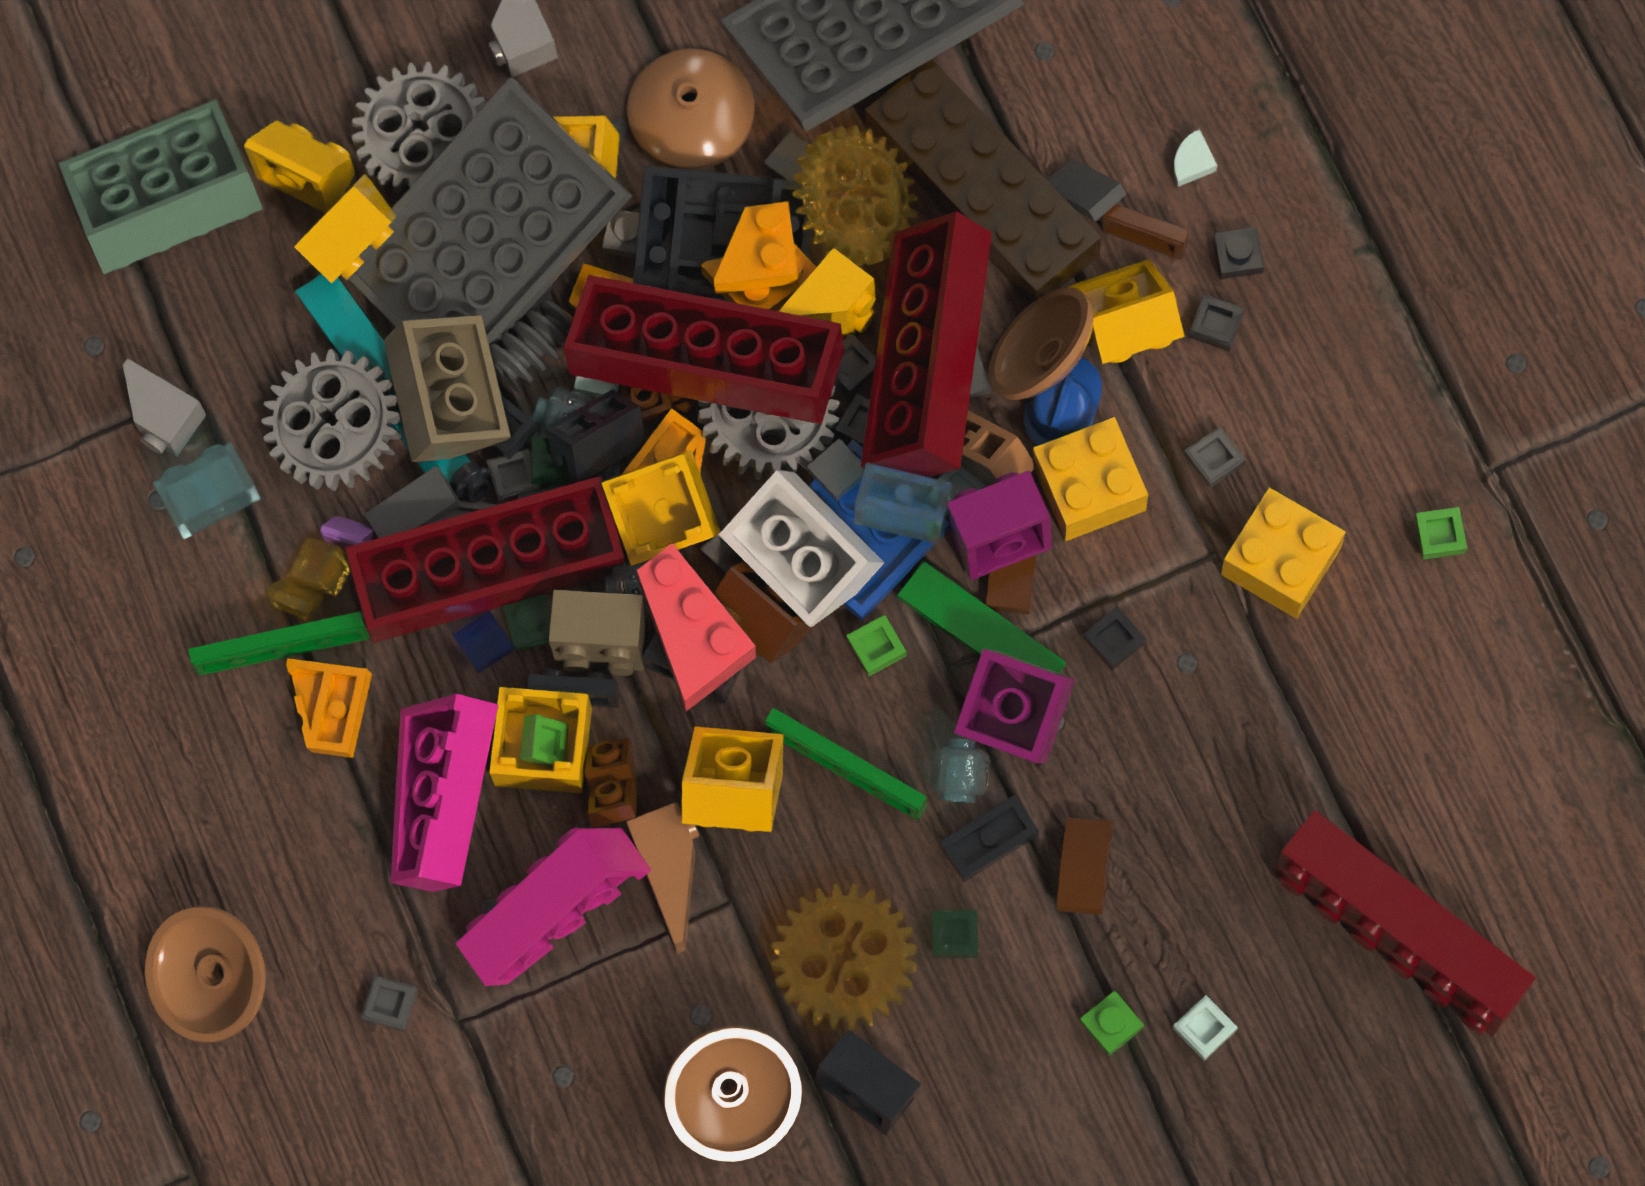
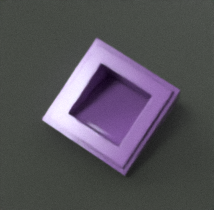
M341 516L333 517L323 524L320 530L327 547L346 552L345 547L373 540L376 534L372 526Z

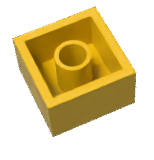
M1115 417L1033 448L1032 460L1036 464L1034 470L1064 541L1146 511L1148 493Z
M1269 487L1224 558L1221 575L1297 619L1340 551L1346 531Z
M695 726L682 780V824L771 832L783 777L784 734Z

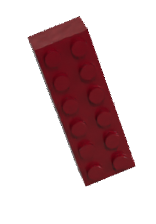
M957 211L894 232L860 467L895 486L957 470L961 466L992 232Z
M588 275L563 347L570 375L821 425L844 354L841 323Z
M598 476L345 547L366 627L373 643L553 593V590H564L628 572L613 515L601 484L603 482L602 477Z
M1316 810L1311 813L1281 851L1275 873L1281 876L1278 881L1285 889L1296 896H1300L1303 893L1316 903L1315 910L1323 918L1333 924L1340 921L1352 930L1351 937L1356 943L1371 952L1374 948L1389 959L1387 964L1394 972L1405 979H1409L1412 976L1426 987L1423 990L1424 993L1432 1001L1442 1007H1446L1449 1004L1461 1013L1460 1020L1473 1032L1479 1035H1483L1486 1032L1493 1038L1536 979L1533 974Z

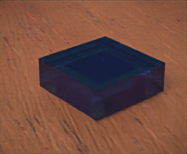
M490 611L452 635L478 674L515 650L513 644Z

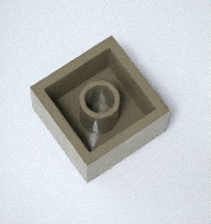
M553 590L549 643L557 666H563V670L572 673L589 672V668H605L608 673L619 676L632 675L633 670L644 671L643 654L647 643L648 616L643 595Z

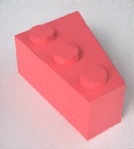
M670 544L637 570V576L669 668L687 712L756 658V646L676 547Z

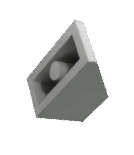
M501 0L491 23L494 41L488 43L498 67L505 64L512 78L557 59L555 41L536 1Z
M127 359L123 364L134 423L142 436L140 441L158 454H162L166 450L178 457L206 416L200 401Z

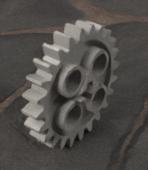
M427 62L423 72L417 73L414 64L409 63L408 74L403 76L394 67L392 68L394 80L388 82L380 76L377 77L380 90L378 92L369 88L364 90L370 103L362 102L356 104L358 114L362 116L352 119L354 130L358 131V133L352 135L355 147H361L356 151L360 162H367L365 168L369 176L379 172L377 178L380 186L384 187L393 180V188L396 194H399L406 185L411 188L459 135L458 133L454 137H445L442 135L445 129L458 127L462 131L486 105L483 97L475 98L478 94L475 84L472 83L464 87L465 80L461 72L450 79V73L446 65L440 69L438 74H434L430 62ZM423 97H432L435 99L434 102L427 107H420L415 105L416 102ZM446 107L452 108V110L443 111ZM390 122L401 124V127L394 132L387 133L382 131L383 127ZM421 127L423 130H427V131L422 132L420 129H416V128ZM392 149H399L395 153L391 152ZM417 152L428 154L425 160L419 163L408 161L410 156Z
M329 349L326 361H323L320 356L313 352L311 353V365L308 367L297 359L295 365L298 373L293 376L286 371H282L281 374L286 381V385L284 387L277 385L270 387L278 395L277 401L264 402V406L273 412V416L261 419V423L274 431L266 434L263 439L269 445H277L269 453L270 456L276 461L283 460L280 468L285 473L289 474L295 470L293 478L297 482L303 484L309 478L310 486L317 490L322 486L324 479L327 487L332 491L337 490L339 479H342L349 488H354V475L356 474L369 481L370 475L367 468L372 464L382 470L384 466L378 457L381 453L394 455L395 452L387 445L389 439H401L402 436L392 428V424L402 422L401 415L392 411V409L399 406L397 396L388 395L394 390V384L389 379L381 381L385 372L378 366L370 370L371 362L363 356L356 363L355 355L350 351L344 353L341 361L333 349ZM334 382H340L341 389L338 395L334 398L325 399L327 387ZM360 392V396L353 399L354 393ZM370 410L371 415L368 423L363 427H355L354 421L356 416L362 411ZM304 413H310L311 419L307 427L302 430H295L297 418ZM332 414L338 420L334 426H331L327 421L328 417ZM312 441L311 447L306 449V443ZM339 441L340 450L338 454L333 458L325 459L324 452L326 447L332 442Z
M833 386L830 398L834 395L835 386ZM829 399L822 425L745 409L741 410L745 411L748 416L743 419H735L729 415L728 411L740 408L700 400L698 402V406L704 408L698 413V422L707 424L703 427L702 438H715L711 443L710 452L713 454L724 450L725 454L722 463L724 466L734 460L738 461L739 475H742L748 467L754 468L755 480L760 479L763 470H769L771 476L776 470L783 468L786 471L796 473L797 463L807 469V466L813 461L811 455L817 458L826 449L823 444L832 445L835 434L831 430H835L839 422V418L832 415L837 413L839 408V401ZM790 430L794 432H799V434L794 435L790 432ZM765 435H775L780 438L782 443L769 445L762 440V437Z

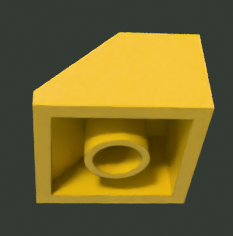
M276 120L250 137L244 145L258 180L323 213H326L342 197L356 174L349 157L350 154L344 148L333 142H328L327 145H324L313 139V135L308 130L294 123L289 127Z
M364 174L299 240L294 248L331 283L340 274L347 280L364 263L359 255L370 244L377 250L393 234L394 231L389 225L396 215L371 180Z
M833 248L782 306L779 312L841 323L844 341L851 333L853 335L857 331L863 333L876 317L874 278Z
M1150 259L1069 286V288L1081 291L1092 303L1094 318L1089 343L1102 364L1123 362L1129 359L1132 354L1147 349H1161L1169 346L1173 340L1185 337L1174 291Z

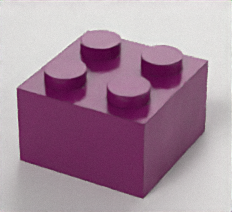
M1030 470L1021 474L1017 472L1005 474L999 477L993 485L980 490L975 488L964 490L958 493L952 501L947 502L951 536L970 580L1052 549L1050 515Z
M983 648L954 733L1035 763H1046L1075 679L994 649Z

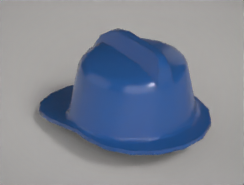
M1081 357L1075 368L1063 380L1041 394L1027 398L1023 423L1027 435L1037 446L1092 426L1101 398L1102 381L1098 370L1089 360Z

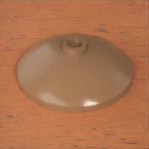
M683 49L657 58L642 70L630 90L627 115L634 139L647 155L671 168L699 170L725 161L740 149L752 129L755 104L753 92L747 78L734 63L711 51ZM687 93H693L697 96L692 102L682 100V97Z
M1061 288L1043 295L1026 307L1008 326L993 351L988 369V379L993 390L1005 399L1019 400L1041 394L1063 380L1081 359L1092 333L1094 313L1089 298L1078 289Z
M199 906L184 909L173 914L160 925L153 935L145 960L146 986L156 1012L173 1031L187 1039L198 1042H217L230 1038L246 1028L260 1008L266 980L262 953L250 930L238 918L222 909ZM220 964H221L222 967H223L224 976H222V975L220 974V971H219V965H220Z
M742 1026L717 1028L692 1040L673 1061L664 1087L666 1114L678 1137L693 1151L705 1157L722 1161L748 1159L774 1146L791 1127L797 1115L801 1097L799 1074L785 1048L766 1033ZM727 1078L735 1080L734 1086L731 1089H720V1084L723 1080Z

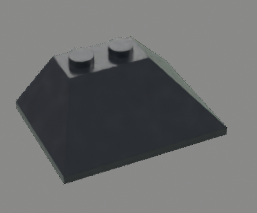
M644 166L633 283L707 298H724L721 294L715 293V287L701 272V264L705 261L723 258L727 247L712 246L716 202L757 206L788 202L794 244L809 259L817 183L690 169Z

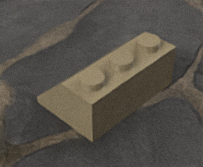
M482 315L402 321L383 340L412 462L452 459L506 441L511 437Z

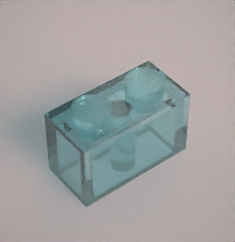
M231 442L224 446L218 444L207 448L200 454L199 459L186 466L176 465L169 468L161 475V479L153 483L183 539L261 499Z
M866 463L855 503L854 524L940 544L948 513L947 502L951 499L953 483Z

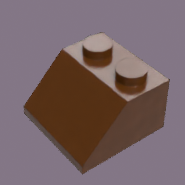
M745 561L730 568L714 592L715 597L754 643L756 654L764 657L769 663L792 651L816 626L809 627Z

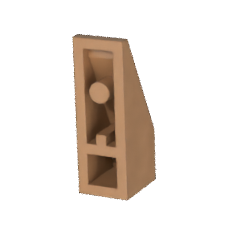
M968 410L961 466L987 486L993 485L999 477L1011 472L1021 474L1034 470L1036 464L1018 436Z
M677 802L631 819L627 821V825L636 849L652 869L646 875L678 954L686 951L695 862V849L692 839L698 838L699 834L695 825L682 824V814Z

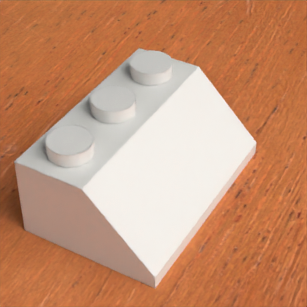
M776 470L719 534L809 627L816 625L855 596L885 563L795 472Z

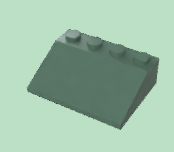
M217 100L58 163L87 239L103 274L124 268L152 254L166 251L174 245L196 236L205 235L213 229L235 220L244 219L250 214L263 209Z

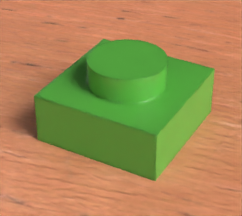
M1460 507L1415 514L1414 521L1422 560L1466 553L1467 544Z
M886 615L846 635L847 642L868 677L907 656V651Z
M538 714L524 716L520 760L554 769V761L565 762L569 724Z
M1116 991L1112 992L1080 1018L1082 1026L1108 1057L1144 1028V1024Z

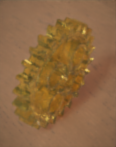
M856 125L847 129L841 126L815 137L816 142L805 147L808 155L797 160L803 171L793 175V178L802 184V188L792 192V194L796 198L803 199L804 204L796 209V213L807 214L809 219L803 225V230L814 228L816 234L812 243L816 245L826 242V256L835 248L857 266L866 263L868 266L891 257L894 232L911 227L906 221L917 217V213L908 208L909 203L918 200V197L907 191V187L914 183V179L904 178L902 172L908 166L907 162L897 164L894 159L897 156L898 149L884 150L886 138L883 136L873 140L871 129L859 132ZM843 193H846V194H847V195L841 196V197H839V198H834V197H828V196H827V194H830V196H838V195L843 194ZM875 194L882 195L884 198H879L880 196H874L865 200L864 197Z
M834 884L832 897L828 898L818 888L816 889L817 902L811 904L803 897L799 899L803 911L801 914L789 909L786 911V917L792 924L791 927L778 925L776 928L777 933L785 939V942H774L771 945L773 952L783 956L771 962L772 970L785 972L775 980L777 988L790 986V989L784 996V1001L786 1004H789L799 999L797 1015L802 1017L812 1010L814 1012V1026H818L824 1017L830 1018L832 1031H836L840 1020H847L850 1031H855L856 1018L862 1017L865 1023L872 1027L873 1012L877 1011L883 1017L888 1018L889 1010L886 1003L890 1001L900 1006L903 1003V998L897 989L911 990L912 982L904 976V973L917 972V964L905 958L917 954V945L904 943V941L913 935L912 927L898 928L904 920V913L900 911L889 915L888 912L891 907V900L889 898L882 901L879 905L875 904L874 889H871L863 899L858 897L856 884L852 885L848 896H842L838 884ZM836 919L844 924L845 930L838 937H826L820 931L822 924L827 920ZM858 921L862 922L863 927L851 947L854 962L846 960L841 969L834 992L828 994L825 991L826 987L837 970V957L835 953L842 955L845 952L854 924ZM874 936L880 937L887 944L882 953L873 956L863 951L861 946L866 939ZM816 959L825 963L827 971L820 978H808L802 972L803 966L810 960ZM859 977L864 979L869 987L861 996H851L843 989L847 980Z

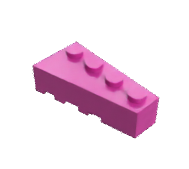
M453 694L400 709L390 883L430 892L461 886L498 704L460 694Z
M577 827L568 831L558 840L557 844L559 847L550 856L540 858L527 869L528 876L519 885L507 888L497 897L496 901L498 904L489 913L476 917L467 925V933L456 945L485 986L507 985L553 949V945L549 940L552 938L560 939L575 932L586 923L582 916L583 913L593 910L603 903L609 905L622 894L617 886L630 876H635L636 879L640 880L652 870L622 828L580 829Z

